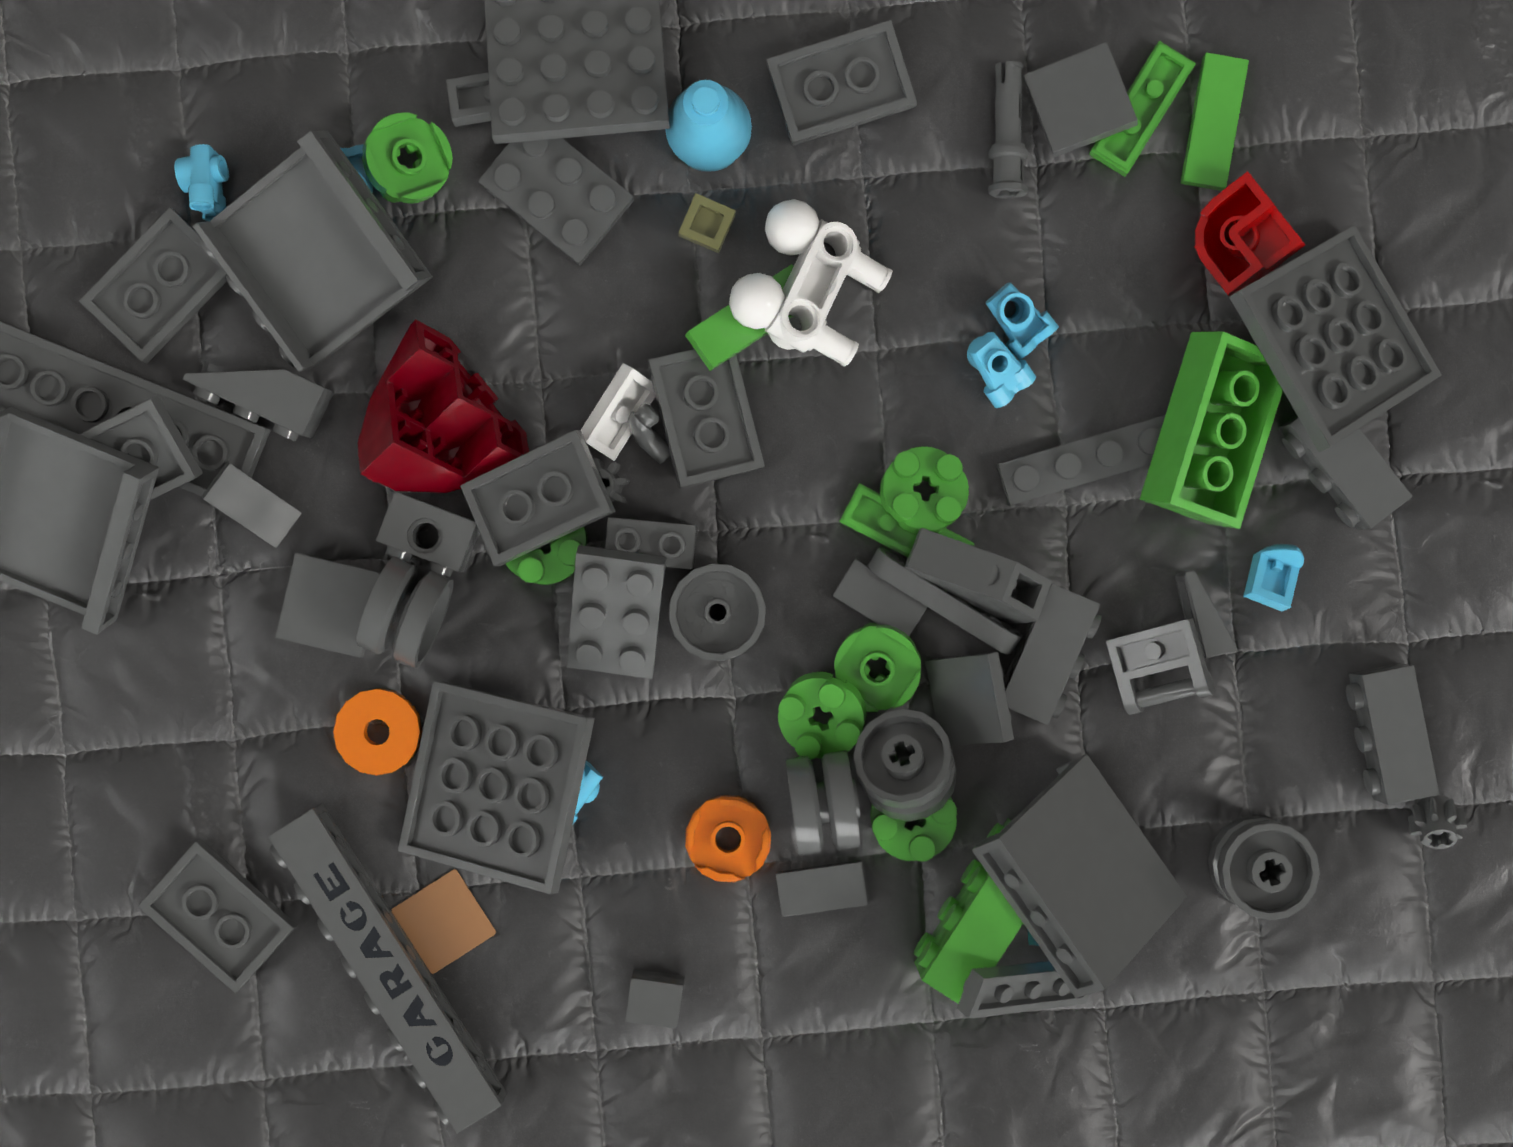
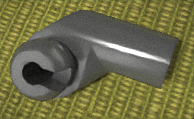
M643 404L636 412H631L628 422L636 443L660 465L670 456L668 444L652 428L659 421L658 413L650 405Z

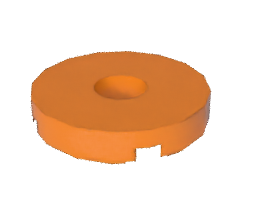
M377 688L362 691L345 702L336 716L333 733L336 749L348 765L361 773L377 776L393 773L411 760L420 747L423 730L419 713L405 699L406 697L397 691ZM372 720H382L389 727L390 733L386 742L378 744L369 738L367 728Z
M720 795L706 800L693 812L686 827L685 846L691 861L703 875L717 882H737L751 876L763 866L770 852L771 830L765 814L755 803L741 796ZM732 827L739 832L741 841L735 849L724 850L717 844L716 834L720 829Z

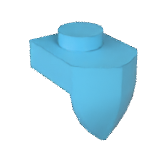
M1275 544L1256 552L1253 555L1243 597L1281 612L1291 608L1299 570L1304 564L1302 551L1296 545Z

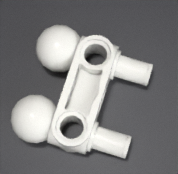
M796 199L783 201L775 205L768 213L765 233L769 244L779 253L790 256L799 254L782 290L781 285L772 276L766 274H747L738 279L732 287L729 300L730 309L733 317L742 326L752 329L765 328V332L769 334L771 340L778 347L786 350L797 349L802 353L815 349L845 367L853 359L859 343L826 325L827 321L825 319L838 291L848 275L875 292L880 293L889 282L893 270L863 254L859 246L860 242L857 240L853 230L846 224L841 222L828 223L823 219L819 221L816 211L806 202ZM824 242L833 247L836 257L826 251ZM789 315L795 316L799 320L802 328L801 331L791 326L788 318Z

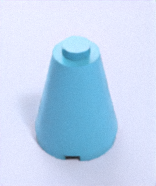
M700 80L693 83L676 97L668 110L670 129H665L668 144L677 157L693 169L700 171L724 169L734 163L750 142L752 124L746 104L734 91L714 81Z

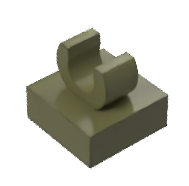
M695 193L678 235L719 253L736 215V210Z

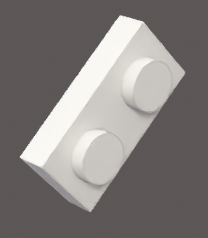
M623 363L580 430L586 443L615 461L632 434L628 422L631 412H636L643 404L650 405L655 398L652 381Z

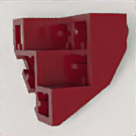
M415 319L410 324L370 397L358 439L360 474L373 482L380 483L395 491L448 493L461 489L460 485L528 453L527 434L516 420L510 421L504 418L494 406L498 397L479 373L471 376L459 362L458 355L461 351L451 338Z

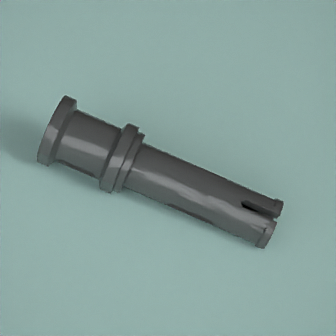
M1005 61V64L1002 62L995 64V144L989 149V158L993 160V184L988 187V194L995 198H1018L1028 193V186L1023 184L1024 160L1028 157V150L1026 145L1021 143L1023 64L1018 61Z

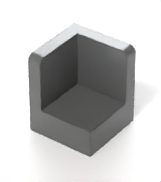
M634 969L630 982L625 1022L676 1028L678 1026L685 977Z

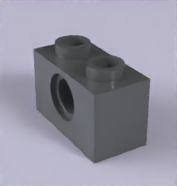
M394 491L376 541L388 545L385 553L410 562L412 555L428 560L427 569L451 577L453 570L457 572L466 571L480 532L475 520ZM432 524L438 530L439 538L435 546L427 549L419 541V532L425 525Z
M608 517L605 549L667 557L666 567L694 570L698 526Z

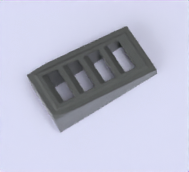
M1177 572L1174 576L1185 620L1194 619L1204 658L1238 651L1232 636L1196 572Z

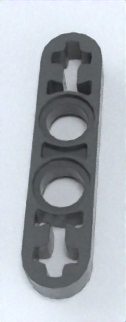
M882 547L877 549L867 565L874 574L1006 655L1013 653L1023 638V635L1013 626L905 569L906 560Z

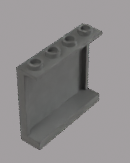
M328 130L309 131L297 141L301 146L297 151L210 221L197 222L192 226L201 237L199 242L203 250L213 259H217L227 273L226 279L228 284L236 293L244 296L253 309L252 314L255 321L261 328L271 333L279 344V352L282 358L290 366L296 367L298 372L318 366L433 277Z
M14 407L1 411L0 581L83 614L84 619L81 629L96 635L101 633L118 618L159 467Z
M1087 754L1058 766L1056 771L1059 775L999 833L981 840L972 849L1075 998L1106 990L1187 898V895Z

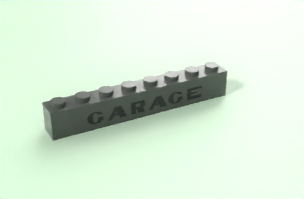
M322 803L270 835L268 838L273 844L270 846V850L274 859L281 867H287L296 880L294 882V889L297 895L306 905L311 904L319 916L317 924L321 933L328 941H335L343 954L340 959L344 969L352 978L357 977L366 990L364 998L367 1005L374 1014L382 1015L389 1026L387 1033L391 1043L399 1052L404 1050L413 1064L411 1072L414 1079L423 1089L427 1087L436 1100L434 1107L441 1121L445 1125L451 1124L458 1134L502 1106L507 1095L506 1090L403 931L324 804Z

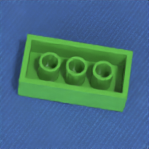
M1223 331L1191 332L1140 500L1209 525L1240 529L1283 392L1257 345Z
M1007 818L1003 825L997 823L987 837L999 833L1012 820ZM975 859L971 861L961 877V882L964 883V886L957 897L949 896L939 910L937 918L941 921L932 935L926 932L918 942L913 953L917 956L914 962L921 980L957 1004H959L964 983L971 970L995 967L1023 925V922L983 865Z

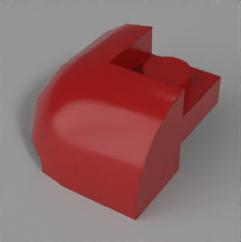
M1248 171L1210 200L1200 212L1201 216L1195 230L1194 247L1201 262L1228 296L1266 276L1305 246L1303 240Z

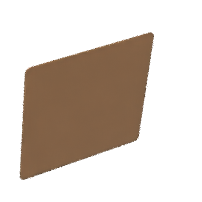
M456 869L451 870L391 910L432 974L496 934V930Z

